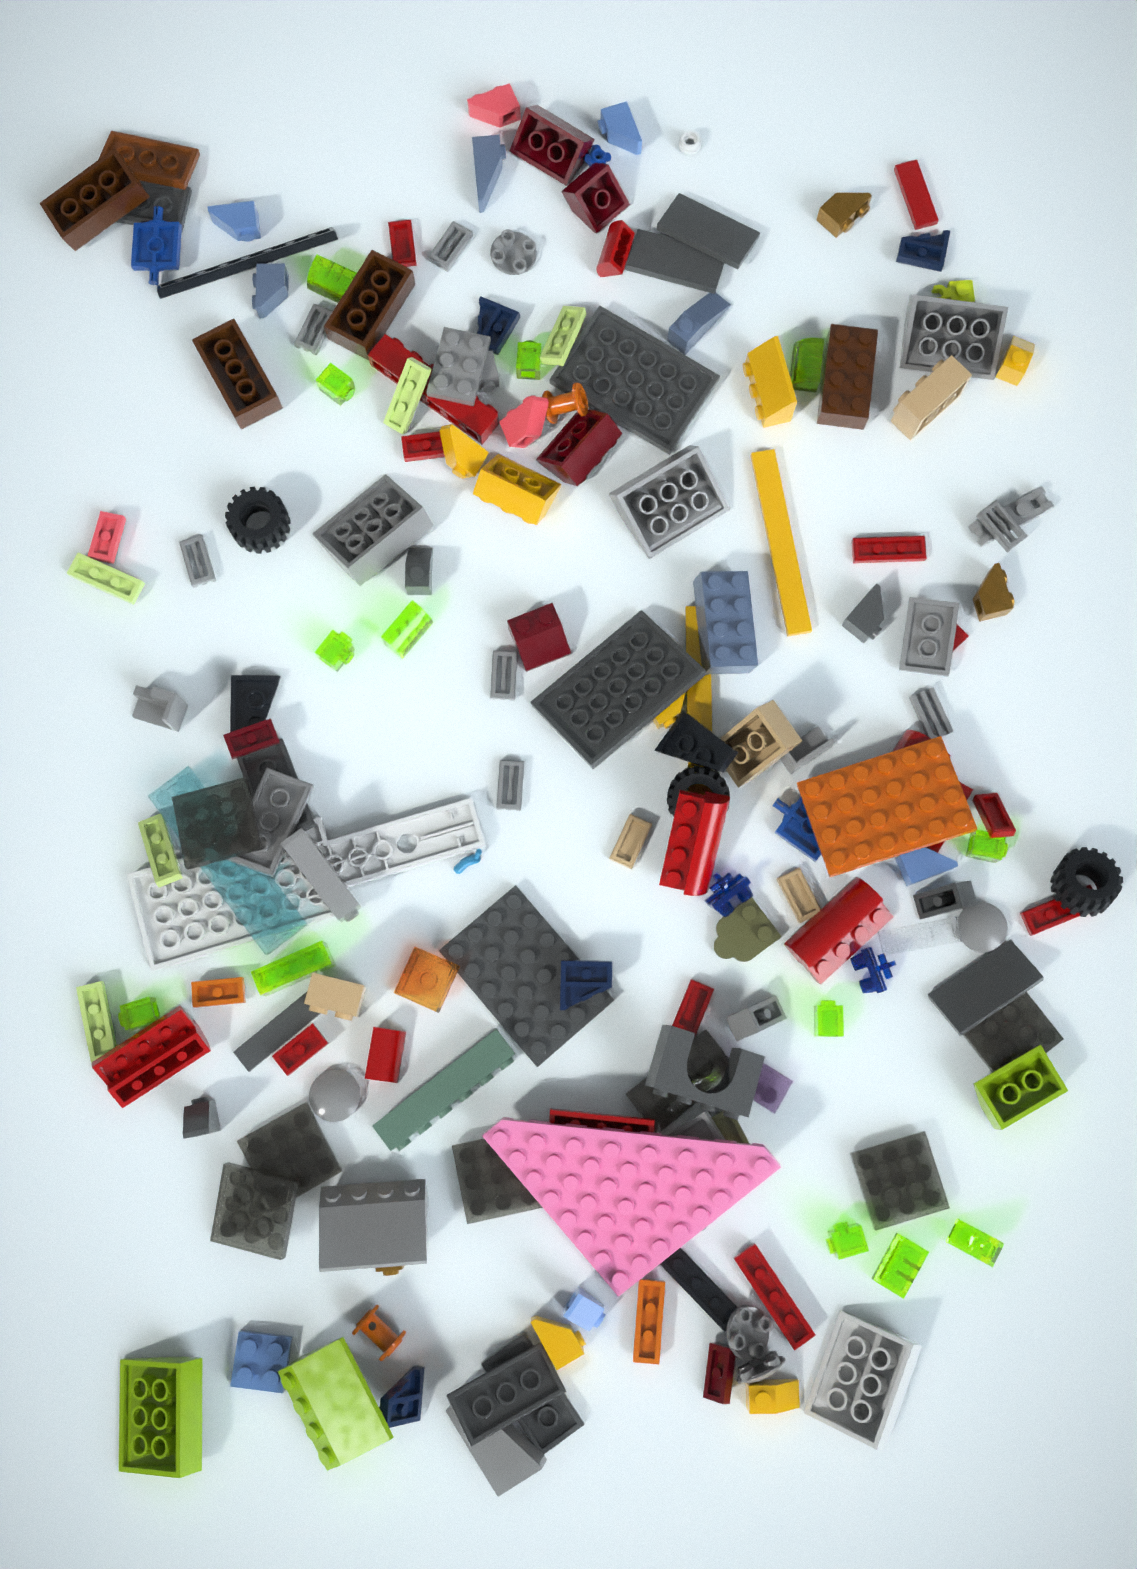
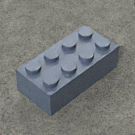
M748 571L700 572L693 580L701 665L705 669L706 675L750 673L758 666Z

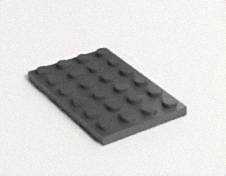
M599 306L574 342L564 366H558L549 379V384L564 393L572 392V385L574 383H580L585 390L588 407L595 411L608 413L615 423L670 455L718 383L720 375L606 308Z
M641 610L530 703L592 769H595L706 675V671Z
M516 885L439 950L537 1068L614 1001L613 997L606 990L583 1002L581 1001L570 1006L566 1010H560L561 960L580 959Z

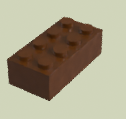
M114 148L39 204L60 237L74 251H77L150 196L127 161Z
M371 250L324 325L328 340L369 361L368 354L385 335L415 286L413 270Z
M234 318L192 339L201 359L241 430L283 408L274 388Z
M839 324L830 325L826 336L816 424L864 430L869 419L878 329Z

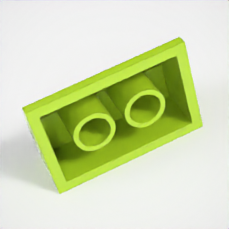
M1041 1045L1036 1046L973 1083L980 1107L992 1127L997 1130L1009 1127L1069 1091Z

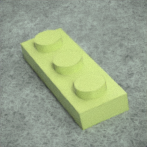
M562 307L540 355L542 364L564 366L587 315L585 307Z
M413 357L407 358L383 422L402 435L408 432L432 370L430 367Z
M79 552L67 571L70 577L133 605L145 585L142 580Z
M162 813L138 822L156 885L162 887L182 879V873Z
M104 981L76 987L91 1062L117 1046Z

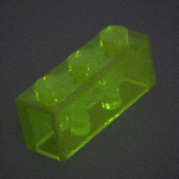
M321 940L251 971L260 996L267 997L310 978L312 973L319 974L333 968L336 964L328 944Z

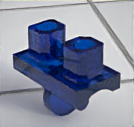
M729 872L723 877L715 873L712 877L716 883L709 887L713 894L704 901L708 907L717 911L721 916L727 917L735 910L729 902L731 898L736 895L738 900L744 903L753 897V893L748 886L751 882L748 877H743L740 873L735 877Z
M872 947L862 949V953L850 958L855 971L867 967L871 977L859 981L863 994L873 992L878 994L888 990L881 970H883L886 979L892 978L893 975L890 967L896 965L895 960L887 962L886 956L883 953L877 955L880 965H878Z

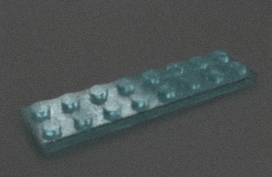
M187 766L148 795L154 806L265 955H269L308 925L273 877L226 860L225 856L236 835L237 829L191 767Z

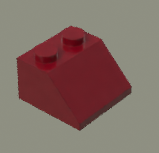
M593 163L561 191L572 212L594 233H598L630 205L609 164Z
M553 602L507 620L508 630L526 672L571 655L563 626Z

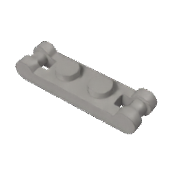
M1041 486L1005 506L1004 509L1021 527L1051 511L1055 505L1051 500L1048 501L1045 496L1046 491ZM1035 500H1036V501L1038 502V504L1040 505V507H1038V508H1036V509L1034 508V506H1033L1032 503H1031V502H1033V501H1035ZM995 511L994 514L1007 526V529L1010 532H1012L1011 528ZM976 520L968 528L971 533H975L978 537L977 542L979 546L983 547L995 541L996 539L990 533H986L984 530L985 526L979 520Z

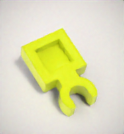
M973 280L949 281L947 288L943 285H935L931 290L932 293H939L941 297L936 298L975 302Z

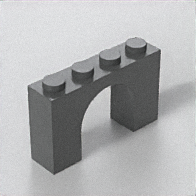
M662 1025L645 1086L653 1088L652 1093L666 1098L668 1094L676 1095V1101L691 1105L692 1101L701 1103L700 1109L715 1113L716 1108L723 1110V1116L735 1120H738L739 1116L749 1118L765 1056L741 1048H732L721 1082L711 1090L700 1091L691 1083L687 1073V1060L695 1033L671 1025Z

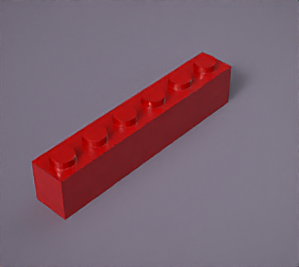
M386 334L368 354L370 365L397 385L407 358L413 357L432 370L434 364L429 365L424 362L423 358L416 351L412 350L410 352L399 339L391 338ZM431 370L420 401L483 445L499 425L498 411L492 405H485L479 401L478 396H476L474 406L427 396Z

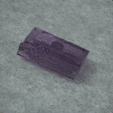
M763 1063L753 1101L775 1114L793 1080Z

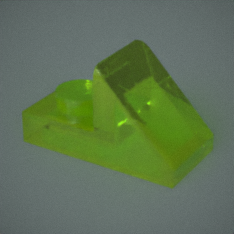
M958 1218L946 1240L948 1244L992 1268L1004 1246V1243Z

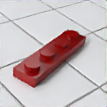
M755 1243L733 1257L794 1351L816 1336Z

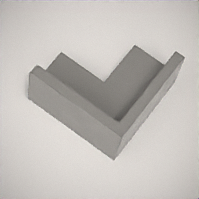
M136 685L133 695L138 700L132 717L179 732L188 704L177 693L154 686L151 690Z
M817 726L800 737L802 742L780 760L789 773L792 774L830 749L835 743L834 739L828 740L820 727Z

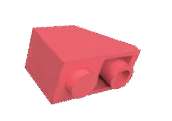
M510 83L497 86L493 90L482 94H475L467 99L468 113L474 119L499 128L521 120L520 105Z
M535 395L528 396L521 405L508 411L507 416L499 421L509 447L526 448L541 436L549 403L547 398L536 397Z

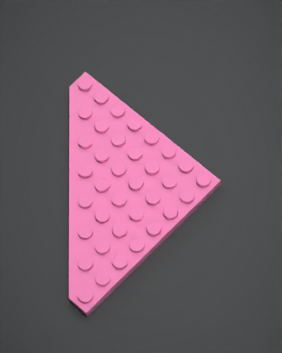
M502 1117L482 1135L618 1297L781 1168L778 1160L764 1144L760 1143L744 1144L731 1140H706L683 1135L667 1136L662 1135V1133L629 1132L616 1128L603 1127V1129L587 1127V1125L568 1123L562 1125L539 1120H514V1118Z

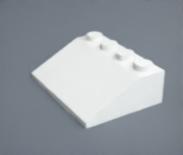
M840 1311L803 1414L875 1450H886L922 1345Z

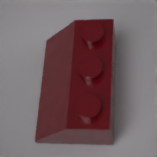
M537 104L526 107L509 152L567 186L585 163L584 157L586 154H589L595 139Z
M588 409L586 416H581L577 411L536 460L564 483L578 487L579 484L586 480L590 471L602 461V457L608 450L616 445L617 440L623 433L608 413Z

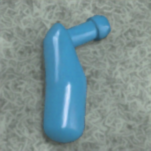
M478 848L475 854L461 859L454 866V872L461 874L468 866L479 863L482 850Z

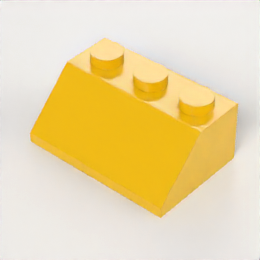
M774 336L748 352L746 361L743 363L744 375L749 377L750 397L752 399L755 398L757 405L755 406L756 418L761 420L763 428L791 422L797 404L779 337Z
M497 454L481 468L473 495L479 497L485 503H492L500 507L505 513L514 514L522 518L528 524L538 525L546 516L562 484Z

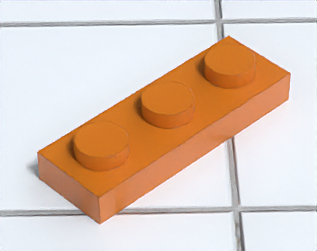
M640 1279L638 1281L632 1360L634 1363L656 1365L660 1363L665 1295L664 1280Z

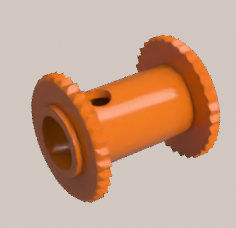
M576 382L572 385V392L553 396L548 390L543 392L542 397L547 398L549 402L546 418L551 424L557 423L558 415L575 410L581 416H586L588 413V400L585 390L580 383Z
M375 1305L355 1325L356 1328L352 1331V1334L355 1335L361 1330L383 1352L379 1357V1360L383 1361L403 1341L402 1338L405 1336L406 1331L403 1330L397 1335L375 1314L376 1310L380 1307ZM371 1322L376 1324L374 1330H370L368 1327Z

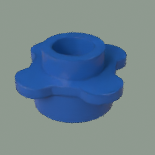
M595 144L592 146L591 152L585 155L584 160L589 167L593 163L606 164L611 161V154L604 152L599 145Z

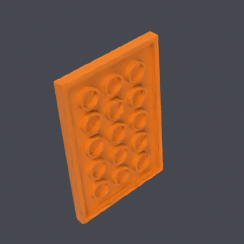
M942 736L797 782V788L829 878L977 831L976 823Z

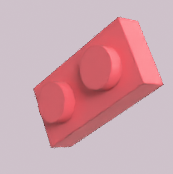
M100 511L88 557L114 564L126 518L123 515Z

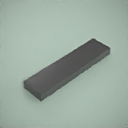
M307 992L233 1052L248 1072H251L321 1014L309 1011L310 1005L304 1004Z

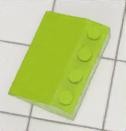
M344 1337L300 1356L278 1371L282 1386L287 1390L293 1402L294 1410L300 1416L306 1428V1434L312 1440L318 1452V1458L327 1471L339 1467L394 1438Z
M178 1356L120 1359L119 1472L182 1478L202 1471L203 1358Z

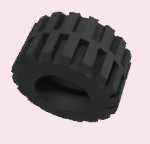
M255 486L250 487V491L247 492L245 489L241 490L240 496L235 494L232 497L234 502H228L227 508L229 512H225V518L227 520L226 526L241 548L244 547L248 552H252L254 549L256 554H262V550H265L266 553L272 552L271 548L274 546L278 549L280 547L279 542L286 541L285 533H290L288 524H291L289 513L281 498L276 496L272 490L267 492L265 487H260L259 490H256ZM260 511L271 514L269 522L264 527L254 530L246 528L247 520L252 514Z
M694 765L691 768L687 767L682 772H679L670 783L667 792L668 810L674 817L679 791H686L693 784L706 785L711 789L712 793L730 796L729 786H727L724 777L722 778L716 770L700 767V765Z
M1081 847L1080 850L1077 848L1073 849L1063 857L1051 877V892L1056 893L1054 899L1056 902L1060 901L1062 903L1061 907L1064 910L1066 907L1070 909V913L1073 915L1080 913V917H1086L1088 914L1094 917L1098 913L1102 914L1117 898L1123 887L1121 886L1123 877L1119 876L1122 871L1120 867L1115 866L1116 861L1113 858L1109 859L1107 857L1108 854L1104 851L1102 854L1099 853L1096 848L1088 850L1087 847ZM1076 875H1083L1091 879L1096 885L1097 890L1084 887L1078 881Z

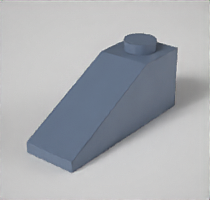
M500 135L472 137L479 213L485 211L503 169L502 159H506L505 144H500Z
M708 293L685 310L669 327L667 341L686 355L729 309L731 304L717 293Z

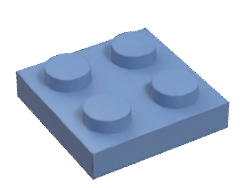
M240 1330L238 1332L230 1387L283 1394L285 1389L282 1386L278 1371L289 1364L293 1336Z

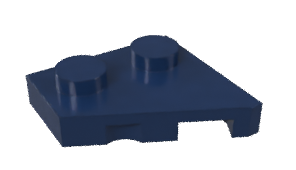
M943 230L941 235L935 236L925 233L919 236L902 237L899 243L896 262L942 272L950 230Z
M480 296V312L477 321L479 328L477 334L489 336L491 343L488 351L493 350V354L499 355L521 316L516 310Z
M561 960L560 1010H566L570 1006L612 988V961Z
M413 1366L380 1398L379 1408L389 1428L421 1420L425 1367Z

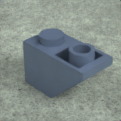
M285 263L256 264V273H253L252 276L253 287L256 288V295H252V307L256 309L260 319L266 318L288 298L289 274Z

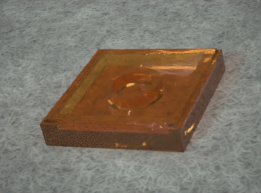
M414 946L394 993L439 1013L460 966Z

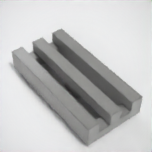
M453 221L428 256V260L431 263L435 262L440 268L441 266L444 267V270L449 272L472 239L473 232ZM455 230H459L441 257H437Z
M313 303L294 342L295 347L299 349L301 347L304 351H311L313 355H317L326 337L324 325L333 311ZM319 311V312H321V313H320V315H319V317H318L316 323L314 324V326H313V328H312V331H311V333H310V335H309V337H308V339H307V341H306V343H305V342H303L304 339H305V336H306V334H307V332H308V330H309V328H310V326H311V324H312V322H313V320H314V318H315L317 312ZM323 321H324V324H323V326H322V328H321V330H320V332H319V334H318V336H317V338H316V340H315V342H314V344H313V346H312V343H313V341H314V339H315V337H316V335H317V333H318V331H319V329H320V327H321V325H322V323H323Z
M997 499L976 515L1007 553L1028 537ZM993 508L999 514V516L1005 521V523L1011 528V530L1017 535V539L1007 529V526L994 514V512L992 511Z
M203 535L179 541L191 586L196 588L200 584L206 585L210 581L212 583L216 582ZM197 542H199L208 576H205L196 546ZM187 545L191 546L200 577L198 579L195 578Z
M493 650L490 700L509 699L510 701H515L517 651ZM498 656H502L500 693H496ZM507 657H512L510 694L506 693Z
M934 687L909 697L926 736L933 739L954 732ZM928 695H929V697H930V699H931V702H932V704H933V706H934V708H935V710H936V713H937V715H938V717H939V719H940V721H941V723H942V726H943V728H944V731L942 730V728H941V726H940V724H939V721H938V719H937V717H936V715H935V713H934V710H933V708H932V706H931V704H930V702H929V699H928V697H927ZM918 699H922L937 734H933Z
M500 760L496 810L521 811L524 761ZM509 766L507 804H502L504 768ZM519 766L517 802L512 804L514 767Z

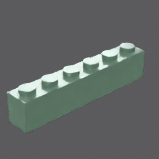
M495 1029L372 1125V1127L390 1151L397 1148L400 1152L412 1142L409 1137L416 1132L421 1135L432 1127L430 1121L436 1116H439L440 1119L453 1110L450 1105L458 1099L462 1103L473 1094L471 1089L478 1083L484 1086L494 1078L491 1073L500 1067L503 1071L514 1062L512 1057L516 1053L500 1032Z

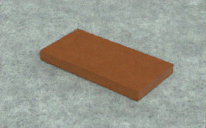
M111 131L99 159L115 148L127 161L139 180L186 190L200 157V152L197 148Z

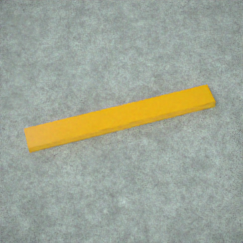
M775 449L752 452L750 457L787 637L811 633L812 627Z
M686 606V652L701 665L696 606ZM708 674L686 691L687 713L712 731L711 674ZM688 762L689 768L694 767V765H697ZM693 784L688 787V792L705 795V791L712 793L711 789L703 784Z

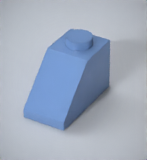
M627 101L601 109L598 128L601 134H605L607 142L635 155L641 154L642 139Z
M254 201L207 206L212 222L237 241L250 242L254 239H261L259 214Z
M925 847L895 858L906 887L958 867L957 861Z

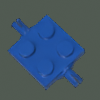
M155 206L153 208V220L134 223L131 268L134 271H149L148 283L150 285L159 284V272L179 270L182 225L180 222L164 221V209L160 206L158 208Z
M801 796L791 806L777 798L772 806L782 812L784 816L782 823L774 833L816 862L821 853Z

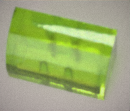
M316 254L309 269L307 289L339 303L357 272Z
M804 338L794 343L790 367V378L794 390L817 392L820 383L825 338Z
M411 600L382 634L381 639L386 647L403 659L434 622L423 608Z
M896 1232L871 1279L904 1299L929 1251Z

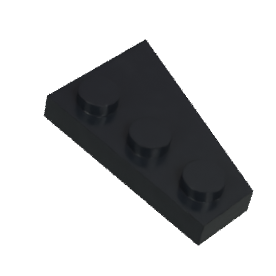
M684 710L654 750L658 753L722 773L725 772L738 754L735 749Z

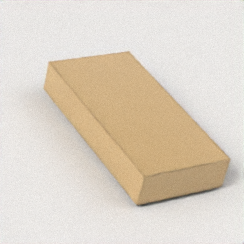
M629 814L609 860L632 870L652 823Z
M800 867L776 879L799 924L811 919L821 910Z

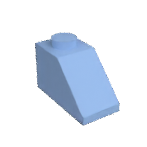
M579 1286L563 1308V1316L588 1331L593 1326L598 1328L606 1314L603 1313L605 1309L604 1304Z

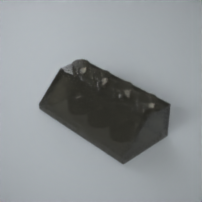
M704 1029L694 1037L687 1060L688 1077L691 1083L700 1091L711 1090L721 1082L729 1060L707 1029ZM647 1076L625 1093V1096L643 1118L655 1119L654 1133H660L697 1103L692 1101L691 1105L678 1102L676 1101L677 1096L673 1094H668L667 1098L653 1094V1088L645 1086Z

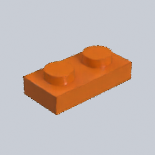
M244 977L191 982L193 1008L246 1003Z

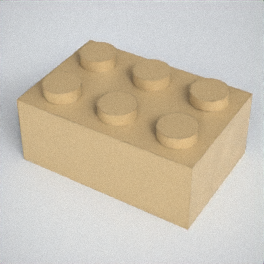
M952 355L946 361L941 359L932 368L933 372L928 377L923 375L916 382L915 389L911 392L909 390L905 391L898 399L899 403L893 409L894 415L891 422L910 441L961 396L972 377V374Z
M774 700L757 707L721 737L724 742L738 752L726 771L739 788L757 778L802 742V739Z
M312 973L304 1004L310 1005L309 1011L327 1015L328 1010L336 1012L334 1017L352 1021L353 1016L359 1017L366 987L361 984Z

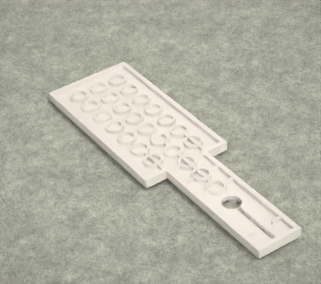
M472 798L331 840L327 838L321 817L314 819L317 827L306 831L347 887L486 846ZM405 834H410L417 840V846L411 853H403L398 849V841ZM231 844L177 859L183 878L162 887L156 885L151 867L126 874L152 972L335 918V916L286 851L274 877L226 860L225 856Z

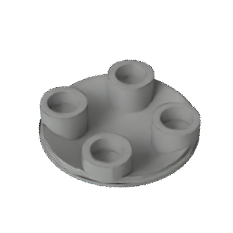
M506 229L502 231L501 235L491 245V260L495 267L505 274H523L529 271L536 261V243L523 233Z
M977 902L978 905L965 908L960 913L956 934L971 950L990 952L997 949L1004 942L1008 931L1007 921L1004 914L996 906L986 902Z
M328 1070L323 1072L313 1081L310 1087L309 1102L311 1108L323 1120L329 1122L345 1120L356 1111L359 1105L360 1086L355 1078L345 1071Z
M742 1305L735 1309L727 1324V1340L730 1349L736 1357L744 1361H753L755 1359H762L765 1356L769 1331L772 1327L770 1318L764 1316L757 1307L752 1305Z
M771 1351L765 1354L762 1358L764 1362L754 1367L753 1362H747L738 1367L740 1373L736 1380L738 1383L762 1381L773 1375L784 1364L786 1359L783 1356H778L777 1351Z

